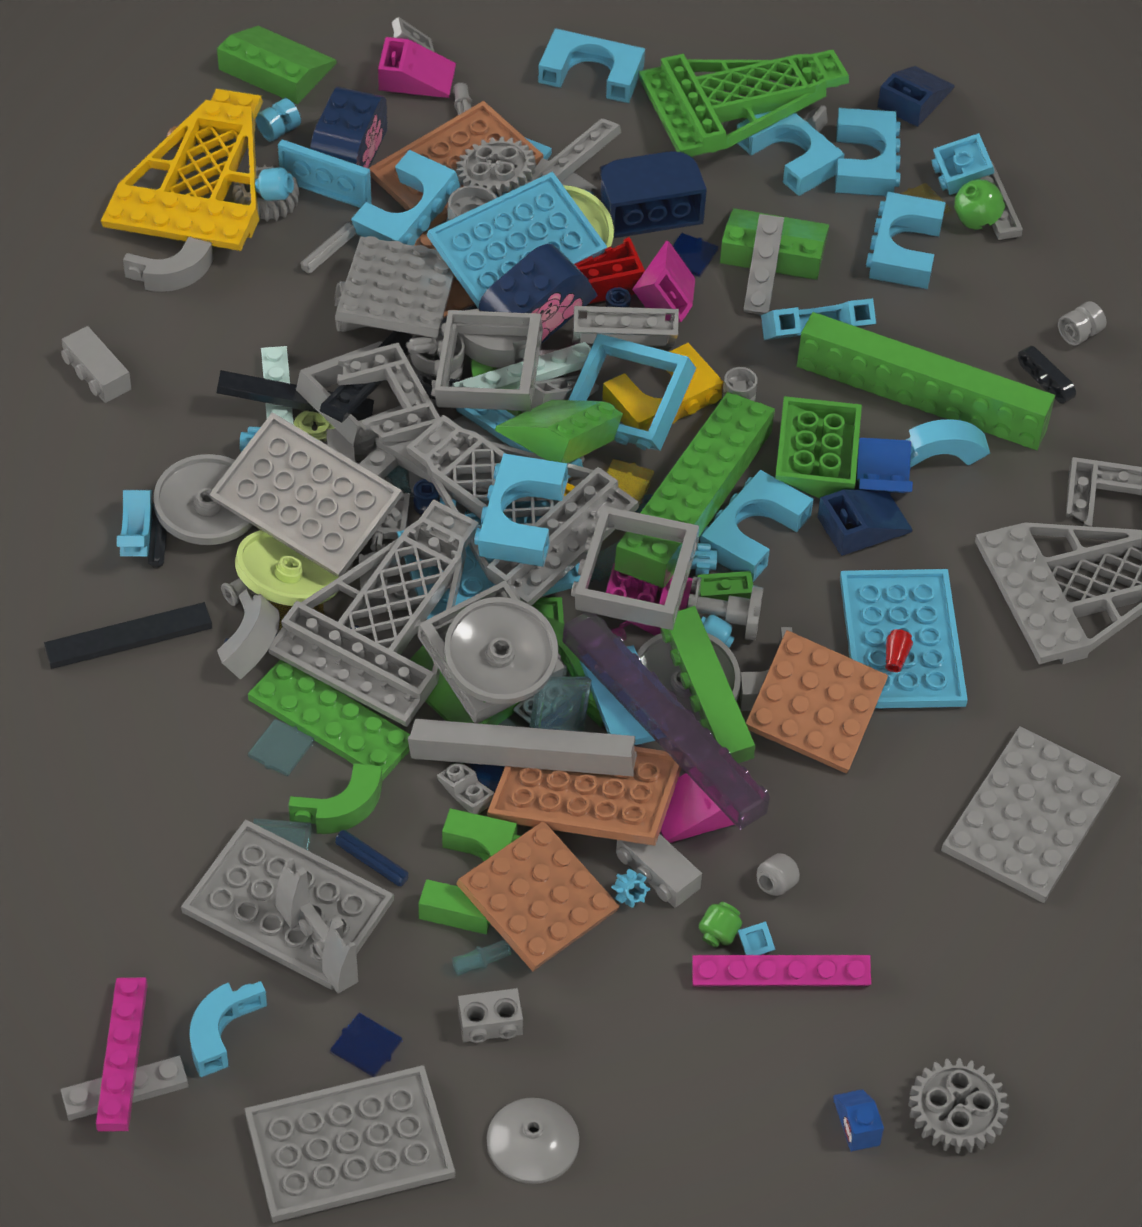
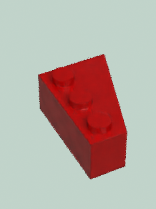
M630 237L624 239L623 243L615 248L608 247L604 250L603 254L595 258L591 256L574 264L587 277L598 295L590 303L605 301L607 292L613 288H624L630 295L635 294L632 289L645 272Z

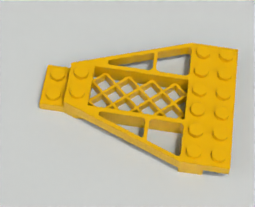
M216 89L211 101L205 100L118 183L101 219L102 226L186 241L188 237L212 242V246L241 251L246 238H252L260 220L258 216L257 191L255 189L256 158L254 132L255 119L263 103L262 97L260 95ZM213 134L215 138L204 143L201 139ZM183 138L173 160L161 159ZM233 138L236 139L235 143L225 146V142ZM220 145L222 149L210 154L208 150ZM249 145L250 173L237 172ZM203 152L206 154L205 157L196 161L193 159V157ZM225 156L228 157L227 161L219 165L215 162ZM210 163L213 165L212 168L204 172L200 170V168ZM150 168L168 171L162 186L157 190L133 186ZM196 170L198 174L186 180L185 175ZM219 174L220 176L219 179L211 183L207 181V179ZM203 182L205 186L196 190L192 189V186ZM232 182L250 185V205L224 201ZM188 189V191L190 192L185 195L178 194L179 192ZM211 193L210 198H202V196Z

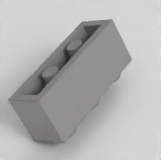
M89 326L61 339L63 346L61 355L64 361L75 368L77 376L88 383L91 392L95 396L98 395L106 403L132 390L129 371Z
M659 834L655 846L617 840L616 854L619 860L631 866L637 874L641 873L647 878L644 883H649L656 890L657 895L663 901H668L674 908L700 890L702 873L661 834Z

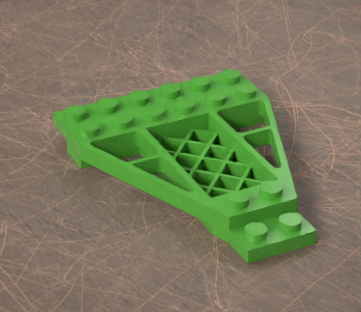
M828 50L814 54H797L774 60H687L684 54L661 58V67L639 71V80L676 151L693 157L733 146L826 97V88L838 87L839 85L849 83V75L835 51ZM694 72H715L697 77ZM770 112L760 118L755 117L757 114ZM739 118H747L750 122L729 134H726L721 122Z

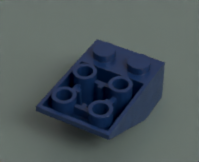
M912 66L894 72L881 85L878 108L884 111L896 112V117L918 127L955 88V85L917 66Z
M841 490L820 497L817 518L841 556L913 531L889 492Z

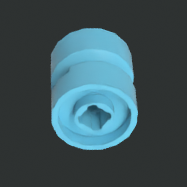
M287 98L273 104L272 108L268 107L260 111L255 119L260 133L268 141H274L284 135L285 132H290L301 124V117L296 106Z

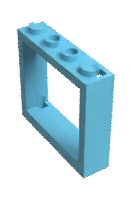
M597 334L569 400L587 401L607 355L674 372L649 431L619 424L614 438L620 444L627 445L629 442L642 450L651 448L661 451L696 370L695 365L687 356Z

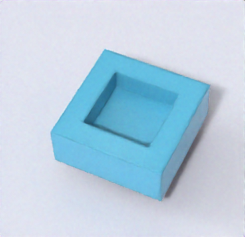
M766 922L738 930L745 955H762L775 950Z

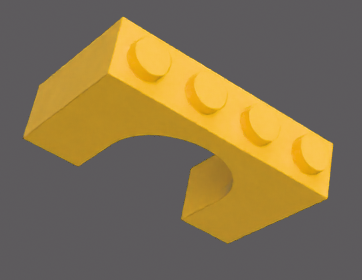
M689 343L669 351L689 357L696 367L672 424L722 399L724 381ZM667 371L671 376H672L673 373H674V372ZM625 373L603 383L602 400L612 404L616 410L623 413L621 422L626 426L649 431L662 398H654L644 394Z

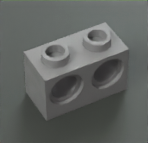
M518 988L458 996V1015L463 1042L480 1043L487 1039L500 1037L510 1039L517 1035H523V1016ZM508 1014L511 1017L503 1018L500 1015ZM479 1018L481 1021L474 1022L471 1019Z

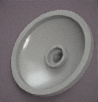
M524 1098L509 1103L494 1116L487 1132V1149L493 1164L507 1177L528 1184L545 1183L558 1178L571 1167L579 1149V1132L571 1115L560 1105L541 1098ZM537 1128L539 1131L536 1133H531L529 1129Z

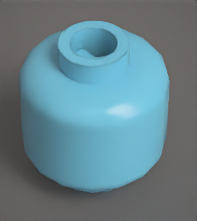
M282 167L264 169L260 172L259 178L255 180L257 193H260L266 201L284 200L293 192V177Z
M709 615L707 618L703 616L701 621L706 632L730 647L735 637L731 636L732 625L715 615Z

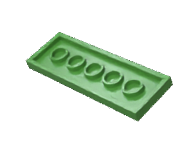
M281 659L248 693L249 701L352 764L382 766L383 780L410 751L408 744L409 733L333 687Z

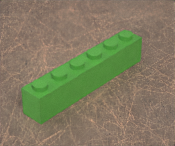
M695 606L678 611L673 630L660 628L661 635L665 643H670L672 648L670 655L674 666L679 665L681 669L680 679L683 688H689L692 695L689 697L691 707L695 713L699 712L701 720H699L702 733L704 736L708 735L711 740L709 747L714 760L728 757L731 766L753 759L755 753L754 741Z

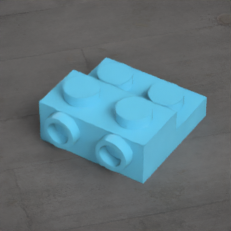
M979 133L933 149L935 159H932L931 162L935 174L941 173V176L938 177L941 189H947L949 195L957 193L964 184L971 180L995 173Z

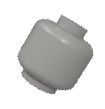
M782 853L772 855L762 862L757 868L756 874L759 887L764 892L773 896H780L789 891L798 883L800 877L797 863L791 857Z

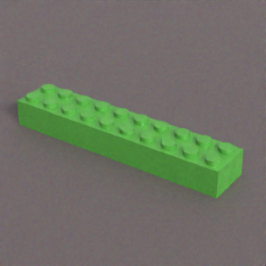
M812 312L801 332L797 367L828 377L829 379L945 419L971 423L983 432L1038 450L1048 429L1055 399L1054 394Z
M727 392L643 508L641 514L698 525L700 537L772 433L775 408ZM626 532L616 546L614 570L664 588L674 574L683 543Z

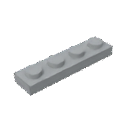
M992 162L995 173L979 178L996 185L1004 197L1005 209L1002 216L992 224L998 240L1021 237L1023 228Z
M759 214L744 304L745 313L763 315L770 310L784 217Z
M177 1056L137 1067L132 1103L188 1088V1080L181 1057ZM102 1078L61 1089L69 1121L98 1112Z

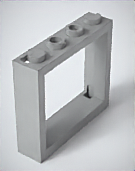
M574 306L572 344L586 342L589 345H593L597 334H602L645 346L674 347L678 337L679 309ZM579 311L587 312V319L579 318ZM665 314H672L669 321H665Z
M448 310L447 321L442 323V336L444 338L439 340L438 343L440 360L435 361V376L437 378L432 380L431 395L436 397L437 407L531 411L543 335L541 314ZM457 334L527 336L519 390L448 387Z
M382 341L300 370L296 391L353 446L369 441L372 438L378 437V435L370 429H363L360 425L361 421H358L351 414L341 423L320 412V406L331 395L325 388L337 384L338 374H343V367L338 365L339 358L376 349ZM430 399L434 407H436V400ZM400 405L398 407L392 408L390 410L371 416L369 418L401 410L403 408Z
M602 506L600 516L595 515L593 520V538L588 537L586 542V560L581 559L579 564V582L574 581L571 596L575 597V609L673 630L697 549L699 526ZM607 527L683 543L665 605L588 589Z
M506 581L421 622L418 628L419 640L476 724L516 703H484L482 700L472 697L462 690L448 672L444 659L445 643L439 634L447 631L456 615L474 602L492 597L520 600L518 592H514ZM559 654L554 673L543 689L562 680L564 665L560 661L561 656Z

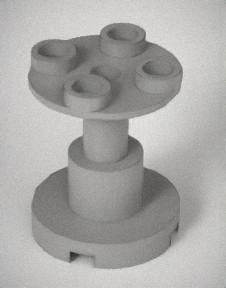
M693 576L691 592L695 594L689 595L688 608L695 606L698 613L726 617L725 621L727 623L745 625V639L756 640L764 587L753 585L750 599L729 596L728 601L699 597L701 577Z

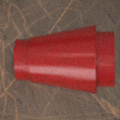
M895 629L886 637L885 668L888 671L900 672L913 646L912 635L909 632Z

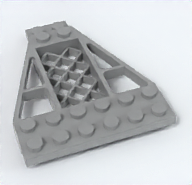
M445 415L440 417L407 446V453L427 467V474L444 504L458 511L452 501L454 499L480 519L483 507H488L484 503H489V501L487 500L488 495H476V489L489 488L490 485L495 484V466L497 463L501 464L503 453L545 460L535 453L486 440L477 432L463 429ZM480 458H488L489 460H491V464L475 463ZM568 463V475L583 480L564 496L562 501L538 497H523L512 502V509L504 510L505 516L507 518L513 517V522L515 523L516 517L532 516V523L523 525L549 529L550 546L544 567L494 559L488 564L485 557L479 556L478 545L474 544L475 536L468 545L488 580L495 585L506 581L514 592H518L520 601L532 606L574 568L581 559L587 556V553H585L588 537L593 538V520L595 515L600 516L602 506L635 512L639 508V502L618 487V480L599 467L591 470ZM492 472V479L476 480V473ZM462 474H472L473 480L457 481V478ZM465 489H473V495ZM546 500L551 504V507H534V501ZM531 501V508H515V502ZM535 516H542V517L535 523ZM607 527L603 540L615 529Z
M433 499L419 520L408 526L398 539L304 601H296L281 621L283 627L269 647V654L407 727L438 684L440 670L435 662L432 671L401 656L414 635L418 633L419 624L427 619L449 588L450 593L446 610L455 606L466 559L465 548L475 536L477 528H480L479 522ZM410 554L416 556L417 562L405 565L400 564V559L403 556ZM380 564L361 591L348 585ZM432 566L439 568L440 574L423 576V568ZM419 570L421 578L404 581L403 573ZM400 574L402 583L385 585L387 577ZM435 583L429 593H427L426 585ZM423 586L425 595L408 598V589ZM339 590L355 598L338 622L312 609ZM404 591L406 599L389 602L388 594ZM385 595L386 604L370 607L369 602L372 598ZM420 604L412 615L411 606ZM408 607L410 616L393 619V610ZM389 612V621L374 624L372 615ZM369 616L371 625L355 629L354 622L357 619ZM405 625L397 636L395 627ZM392 628L394 637L378 641L376 632ZM447 631L439 634L444 643ZM373 633L375 641L363 635Z
M1025 522L976 534L975 543L1039 664L1060 659L1062 664L1085 659L1088 657L1089 652L1142 615V582L1138 581L1140 576H1142V565L1139 566L1127 561L1129 556L1142 560V530ZM1032 535L1066 537L1073 551L1045 557L1042 555ZM1078 538L1114 541L1085 548L1080 544ZM1107 562L1119 568L1115 572L1104 568V563ZM1082 568L1094 573V575L1090 578L1078 572ZM1122 569L1137 574L1135 579L1120 574ZM1056 574L1070 579L1068 584L1057 581L1055 579ZM1100 575L1112 580L1110 585H1107L1096 579ZM1075 581L1088 587L1086 591H1082L1072 587L1073 582ZM1118 582L1130 588L1120 590L1115 588L1114 585ZM1093 588L1106 594L1095 596L1090 594V591ZM1068 594L1080 600L1075 602H1069L1067 601L1066 596ZM1141 602L1123 616H1120L1116 609ZM1107 611L1113 623L1093 638H1087L1077 618Z

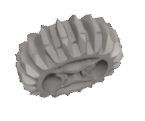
M265 164L263 167L256 166V178H259L262 170L276 168L275 164L272 167H267ZM246 168L245 173L249 174L250 169ZM293 177V192L284 200L266 201L260 193H257L259 219H265L266 222L269 219L277 221L279 216L286 218L287 212H293V208L297 206L299 196L296 178ZM235 182L232 191L234 203L250 205V185Z

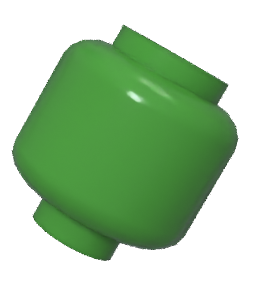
M725 902L710 905L699 923V929L704 935L702 939L707 944L716 948L719 944L730 945L742 926V920L739 917L740 912Z

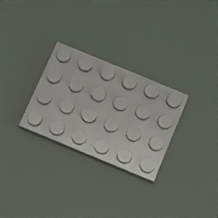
M361 236L336 310L335 320L438 338L454 274L435 249H429L423 245H407L400 241L379 240L372 236Z
M273 412L209 494L213 501L338 578L346 572L403 495L401 489Z
M1019 726L943 843L941 851L1045 903L1119 783L1121 776Z
M245 819L181 906L182 913L332 990L333 986L322 972V958L315 949L313 938L311 936L306 937L299 924L290 928L276 908L278 880L286 860L293 858L296 870L303 867L307 871L310 903L328 928H330L331 921L339 916L344 923L343 937L347 936L350 943L355 942L356 955L393 903L394 894Z
M424 1065L244 1108L272 1223L455 1178L454 1165Z

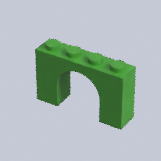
M450 808L442 831V848L473 854L485 861L521 836L517 835V823ZM426 879L419 900V919L487 934L491 923L458 886Z

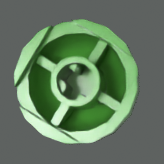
M976 179L967 182L958 190L955 196L954 208L963 225L969 229L978 230L982 229L981 226L987 223L989 226L994 224L1002 216L1005 203L1003 201L1004 197L996 185L987 180Z

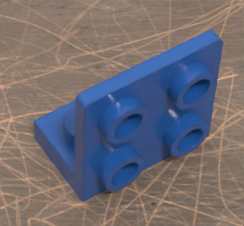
M859 438L856 490L896 493L912 492L913 481H909L911 441Z

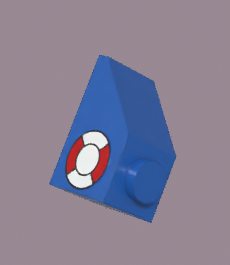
M863 1089L834 1095L833 1100L850 1151L880 1146L884 1126L875 1101Z

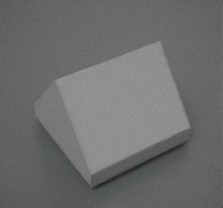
M824 105L808 112L803 118L819 133L827 124V112Z

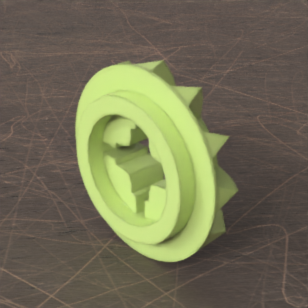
M303 411L294 421V426L325 442L327 440L326 429H335L320 413ZM313 422H316L318 427L316 431L312 430Z

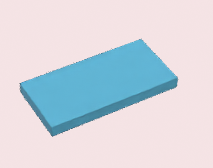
M285 140L279 142V167H284L287 172H291L292 176L296 178L298 187L359 208L365 202L371 204L370 169Z
M634 645L580 657L582 669L608 734L635 736L634 745L668 738L669 732Z

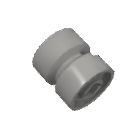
M1088 301L1077 307L1074 311L1063 315L1058 321V329L1068 344L1077 346L1086 341L1088 336H1094L1104 330L1107 322L1100 306L1092 301Z
M735 367L727 371L724 377L722 399L727 392L755 401L758 380L756 374L746 367Z

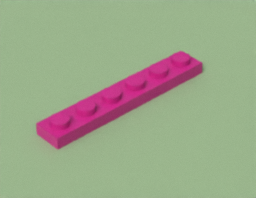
M870 955L692 956V986L871 985Z
M116 978L96 1119L97 1132L129 1131L148 986L146 978Z

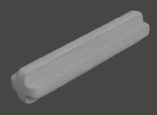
M351 223L343 225L301 261V269L307 273L313 272L356 235V228Z

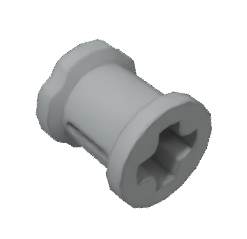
M240 578L230 584L224 583L221 585L225 599L232 606L239 603V595L245 589L255 594Z

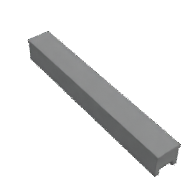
M415 719L411 734L408 736L411 759L634 777V766L637 758V752H635L634 748L635 736Z

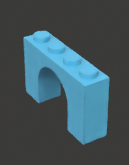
M555 29L539 63L538 83L561 88L567 72L572 66L587 61L597 62L611 70L607 79L606 98L629 103L639 80V71H642L644 68L645 48Z
M839 108L836 142L866 144L877 149L881 155L869 160L838 158L835 193L887 196L888 192L894 193L895 187H899L900 172H896V170L900 168V155H896V153L900 151V138H896V136L900 134V122H896V112Z
M770 112L757 114L755 117L760 118ZM796 113L737 143L750 155L777 142H790L803 148L806 153L785 165L783 183L798 196L835 176L838 158L844 159V153L838 147L834 146L823 134H820ZM748 119L737 124V129L749 124Z
M408 150L395 166L400 183L422 192V199L415 207L401 213H390L365 202L351 219L353 226L356 228L357 235L362 237L372 236L379 240L390 242L400 241L403 244L414 246L416 240L429 228L434 218L443 211L451 193L461 187L455 170Z
M888 192L886 201L880 202L878 215L882 216V218L876 219L874 233H878V235L872 236L870 250H873L874 253H868L866 268H870L869 278L928 289L934 254L902 248L891 237L902 232H916L939 237L946 202Z
M873 298L812 309L799 310L797 307L773 310L761 315L764 340L801 336V332L812 312L859 328L876 324Z
M503 453L501 464L497 463L495 466V484L489 486L487 496L489 504L488 507L484 506L482 509L481 523L483 524L481 529L477 528L474 544L478 545L479 556L544 567L550 546L549 529L515 523L505 516L504 510L510 503L523 497H538L562 501L568 482L567 463Z
M760 470L754 477H749L742 491L739 494L735 493L730 499L729 505L716 514L714 522L709 527L707 526L700 535V543L710 544V550H717V563L733 572L751 571L752 581L754 582L768 566L770 549L744 535L737 527L738 523L748 517L765 516L798 532L811 517L814 499Z

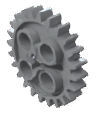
M492 137L489 143L481 140L482 145L472 144L473 150L466 149V155H460V161L457 162L456 172L460 185H463V187L480 186L487 188L497 194L498 197L502 196V193H508L513 189L519 188L520 185L527 184V180H533L532 174L536 173L533 151L529 150L527 144L522 146L521 140L514 143L513 138L504 141V137H501L499 141H495Z
M958 1058L956 1065H952L949 1059H945L944 1067L934 1062L932 1071L925 1067L922 1077L917 1076L915 1086L911 1087V1097L908 1106L912 1107L910 1118H917L914 1127H924L922 1137L926 1138L932 1135L933 1146L939 1141L944 1142V1151H947L950 1145H954L956 1153L960 1152L961 1146H965L968 1152L972 1153L974 1144L981 1150L984 1149L986 1141L994 1143L996 1135H1001L1002 1125L1006 1124L1008 1118L1006 1114L1008 1113L1009 1105L1005 1103L1008 1095L1007 1093H1000L1003 1086L1002 1082L993 1084L995 1074L992 1073L985 1076V1066H981L978 1070L973 1069V1061H970L967 1067L963 1066L961 1058ZM953 1084H959L964 1088H956ZM937 1101L940 1102L943 1106H936L931 1102ZM975 1105H982L986 1109H978ZM958 1122L965 1127H957L953 1123Z

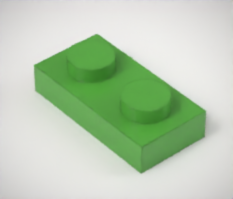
M751 571L697 575V577H701L699 597L728 601L729 596L751 598L753 587Z

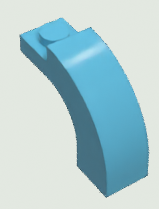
M936 420L918 425L909 430L911 437L906 439L911 441L910 468L931 456L939 454L955 455L968 466L990 454L985 434L975 425L961 420Z
M123 490L121 534L117 536V547H120V556H148L153 490Z
M261 981L255 984H246L234 992L229 983H226L208 994L197 1007L190 1025V1043L193 1061L200 1078L229 1067L227 1051L220 1038L222 1031L235 1018L267 1006L266 991Z

